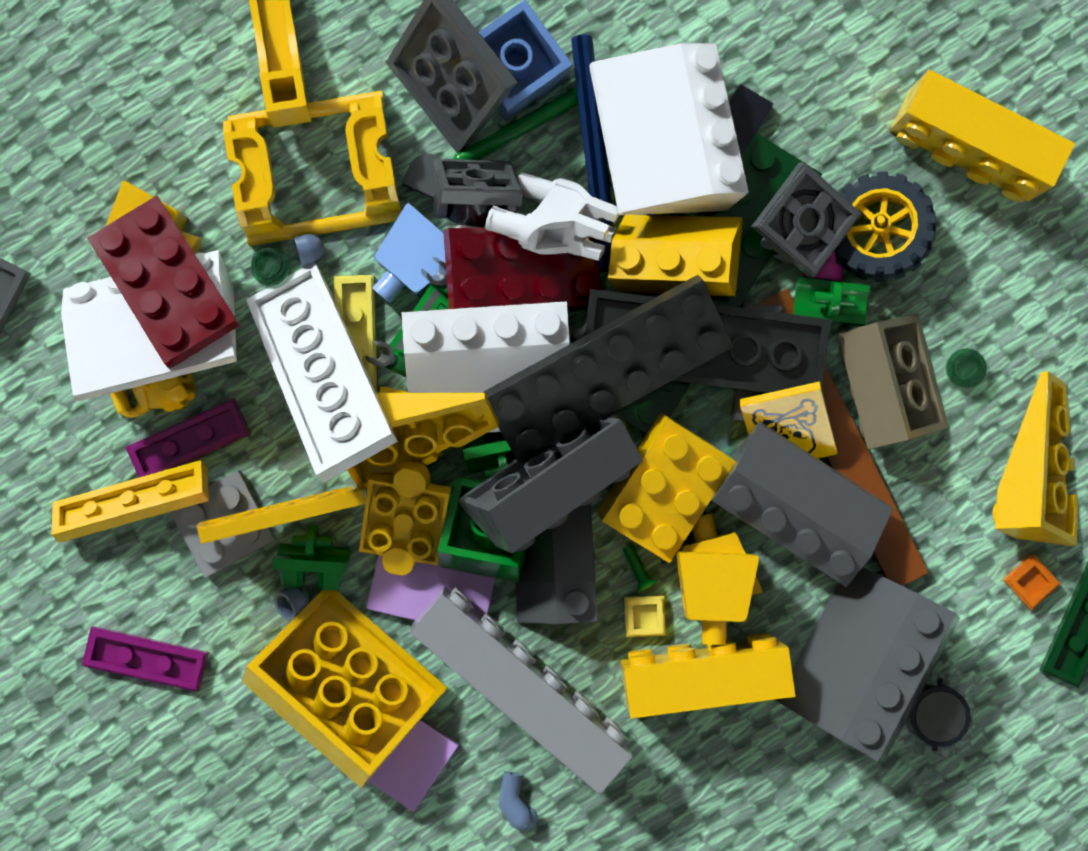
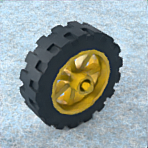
M877 172V176L872 177L866 174L858 177V182L853 185L851 182L842 189L841 195L860 211L871 224L851 227L834 250L836 258L841 262L843 268L848 272L856 273L858 278L867 280V278L875 279V282H886V279L894 278V280L905 277V273L918 269L923 259L927 258L930 254L936 236V213L934 212L933 203L929 195H925L923 188L917 182L911 183L907 181L906 176L898 173L896 177L889 176L888 172ZM881 201L880 212L873 214L865 207L873 202ZM888 202L898 204L903 208L891 217L887 214ZM909 215L912 222V231L892 225ZM872 233L863 249L855 242L853 235ZM895 235L908 240L902 247L893 250L890 237ZM878 241L884 242L887 253L875 254L870 251Z

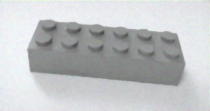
M444 586L415 619L410 634L600 795L632 758L627 746L629 739L624 735L626 732L608 716L602 721L594 710L595 705L582 693L576 691L572 695L567 691V686L563 683L565 681L564 678L549 665H546L544 669L540 668L533 658L535 654L520 640L516 639L511 643L506 639L503 632L504 627L492 616L485 613L481 618L472 610L474 602L457 587L450 591Z

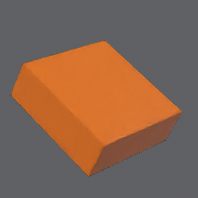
M1030 554L1002 579L1028 610H1033L1061 585L1035 554Z

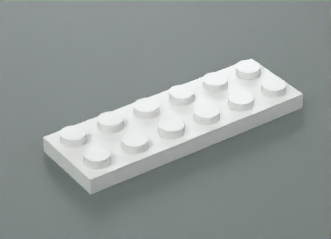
M315 262L246 299L315 474L323 483L398 442L326 280Z

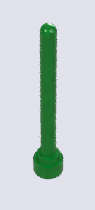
M577 87L454 155L453 159L479 160L578 105Z

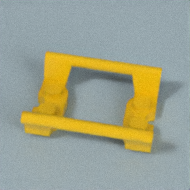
M382 90L309 102L311 118L346 112L351 113L346 123V138L353 176L364 191L365 205L363 212L285 225L276 216L271 214L270 205L275 198L276 188L270 151L267 142L258 133V127L271 125L266 110L228 116V121H223L227 159L231 164L239 165L242 170L240 179L232 184V190L240 228L243 229L249 246L290 240L295 236L303 234L320 235L392 223L397 220L402 212V205L397 193L391 157L382 156L378 151L380 142L388 138L383 108L385 101Z

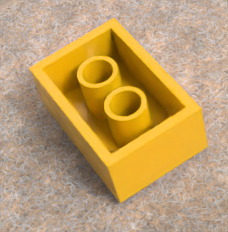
M661 412L637 448L643 461L631 469L632 474L628 478L613 485L596 512L602 522L670 563L736 461L725 452Z

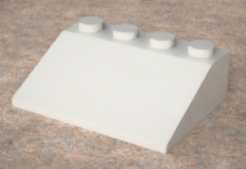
M679 43L599 60L589 65L619 215L727 211L749 192L716 44Z
M219 250L208 253H196L195 255L235 316L234 289ZM111 277L89 283L80 282L63 289L61 316L72 393L76 402L237 362L236 331L234 329L169 370Z
M567 302L401 312L408 393H482L570 345ZM497 427L496 429H494V430H492V431H490V432H501V431H500V429Z

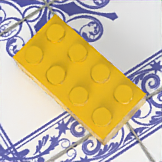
M930 69L910 89L889 130L897 134L896 140L902 145L912 149H917L920 146L932 152L931 158L939 164L949 167L956 164L967 170L966 175L971 180L980 184L991 182L1003 188L1001 193L1005 197L1016 202H1024V200L1029 202L1053 188L1076 144Z
M760 633L746 636L747 643L741 644L731 643V639L726 638V645H707L708 648L696 650L691 648V644H677L668 646V653L654 655L651 649L629 651L628 659L620 660L626 707L629 716L633 719L796 697L789 647L775 637H771L770 633Z

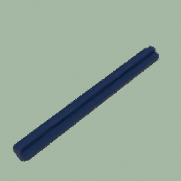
M589 34L576 35L572 37L571 44L588 190L592 197L612 204L605 143L589 65L595 62L593 37ZM599 218L602 223L614 227V222ZM594 239L595 243L605 245L603 255L599 261L597 260L598 270L600 272H609L612 241L610 243Z

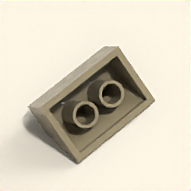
M918 314L879 321L837 334L840 344L839 353L846 366L850 381V394L855 400L860 419V432L865 438L867 449L911 440L949 428Z

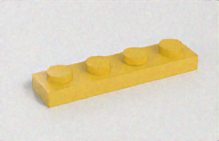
M202 460L55 501L52 506L51 535L61 543L209 501L208 468Z

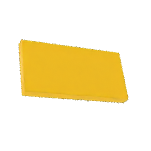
M348 486L199 522L196 526L200 542L204 544L366 504L363 489Z

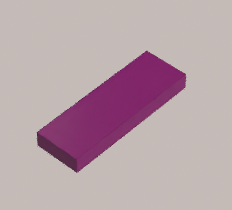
M233 398L125 448L139 478L190 463L250 436L251 432L236 399Z
M92 626L82 666L199 692L209 652Z

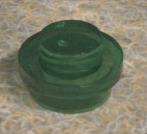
M262 248L254 254L251 261L253 277L264 286L280 284L290 272V260L278 248Z
M964 348L957 350L950 355L946 362L947 377L954 385L961 388H970L978 385L986 375L987 366L985 359L974 349Z

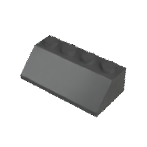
M605 417L520 464L517 460H514L457 500L496 547L510 553L520 552L529 548L535 542V537L546 529H552L563 524L568 519L567 514L597 500L600 496V491L608 485L628 478L632 474L631 469L643 460L622 420Z
M759 421L732 456L736 463L713 496L712 501L847 587L871 558L893 508Z

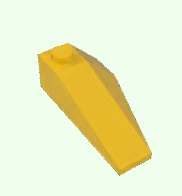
M1049 371L1040 373L997 489V503L993 507L992 514L995 529L1012 538L1077 546L1078 498L1077 494H1067L1065 477L1068 471L1075 470L1074 458L1069 457L1068 449L1062 443V437H1067L1071 431L1067 387L1065 382Z
M376 393L398 442L349 468L347 471L358 488L367 489L371 473L394 477L397 465L406 460L418 463L423 462L429 465L437 460L438 453L451 446L460 448L499 427V420L485 393Z

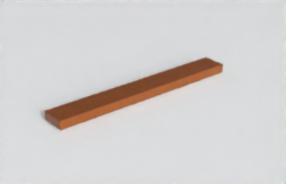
M788 289L757 304L783 306V313L792 314L794 301ZM825 365L822 392L838 452L837 455L825 458L831 468L893 508L873 555L884 577L903 586L929 572Z

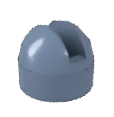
M313 234L293 237L302 268L320 261L324 253V245L320 238Z
M286 587L274 596V603L278 613L287 621H292L309 604V596L302 594L303 589L301 587Z

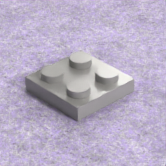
M240 470L209 485V501L170 512L204 578L277 540L269 527L201 544L196 526L199 522L260 508Z

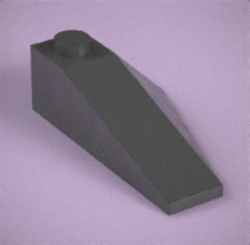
M591 503L579 506L567 514L568 519L563 524L552 529H546L537 535L535 542L527 548L519 583L515 582L517 622L545 624L598 622Z

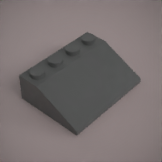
M862 567L847 587L838 583L793 667L792 674L796 697L776 699V701L874 760L885 762L960 617L957 613Z

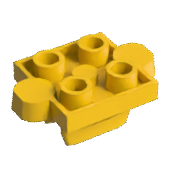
M407 460L397 465L394 477L371 473L368 479L359 552L381 555L384 569L388 573L404 576L409 574L417 562L438 566V548L449 507L451 487L433 484L430 481L429 470L425 465Z

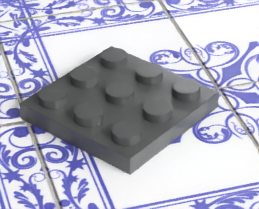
M424 0L385 62L456 153L471 145L518 83L453 0Z

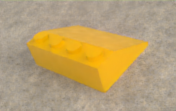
M322 590L246 666L242 679L243 684L361 789L448 688L335 590Z

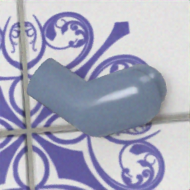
M504 771L499 808L513 828L520 831L531 829L538 821V814L530 806L526 807L520 799L523 774Z

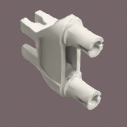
M521 172L517 177L523 191L522 197L540 203L537 209L532 214L529 213L525 216L493 206L488 213L485 229L518 240L523 249L544 255L570 253L598 261L604 253L605 245L593 243L588 237L611 243L617 228L602 223L599 218L615 223L620 216L617 206L592 197L576 182L561 177L550 181L525 172Z

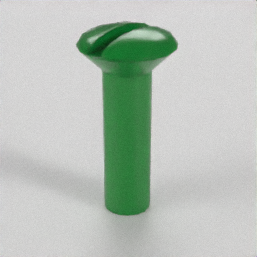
M630 545L624 548L623 552L639 582L637 592H644L653 588L657 581L649 578L634 546Z

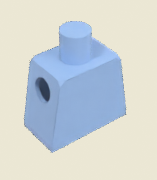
M409 203L403 208L374 257L387 272L372 289L389 304L404 287L420 298L432 284L422 276V268L433 276L439 271V264L432 258L437 257L445 263L443 232Z

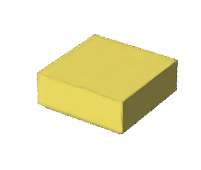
M664 595L624 597L626 637L666 636Z

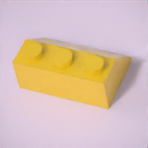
M625 215L612 239L608 279L618 292L663 294L690 278L699 275L704 280L710 296L736 297L743 219L742 217Z

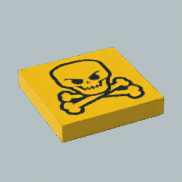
M820 381L740 399V408L748 435L760 421L817 459L838 454Z

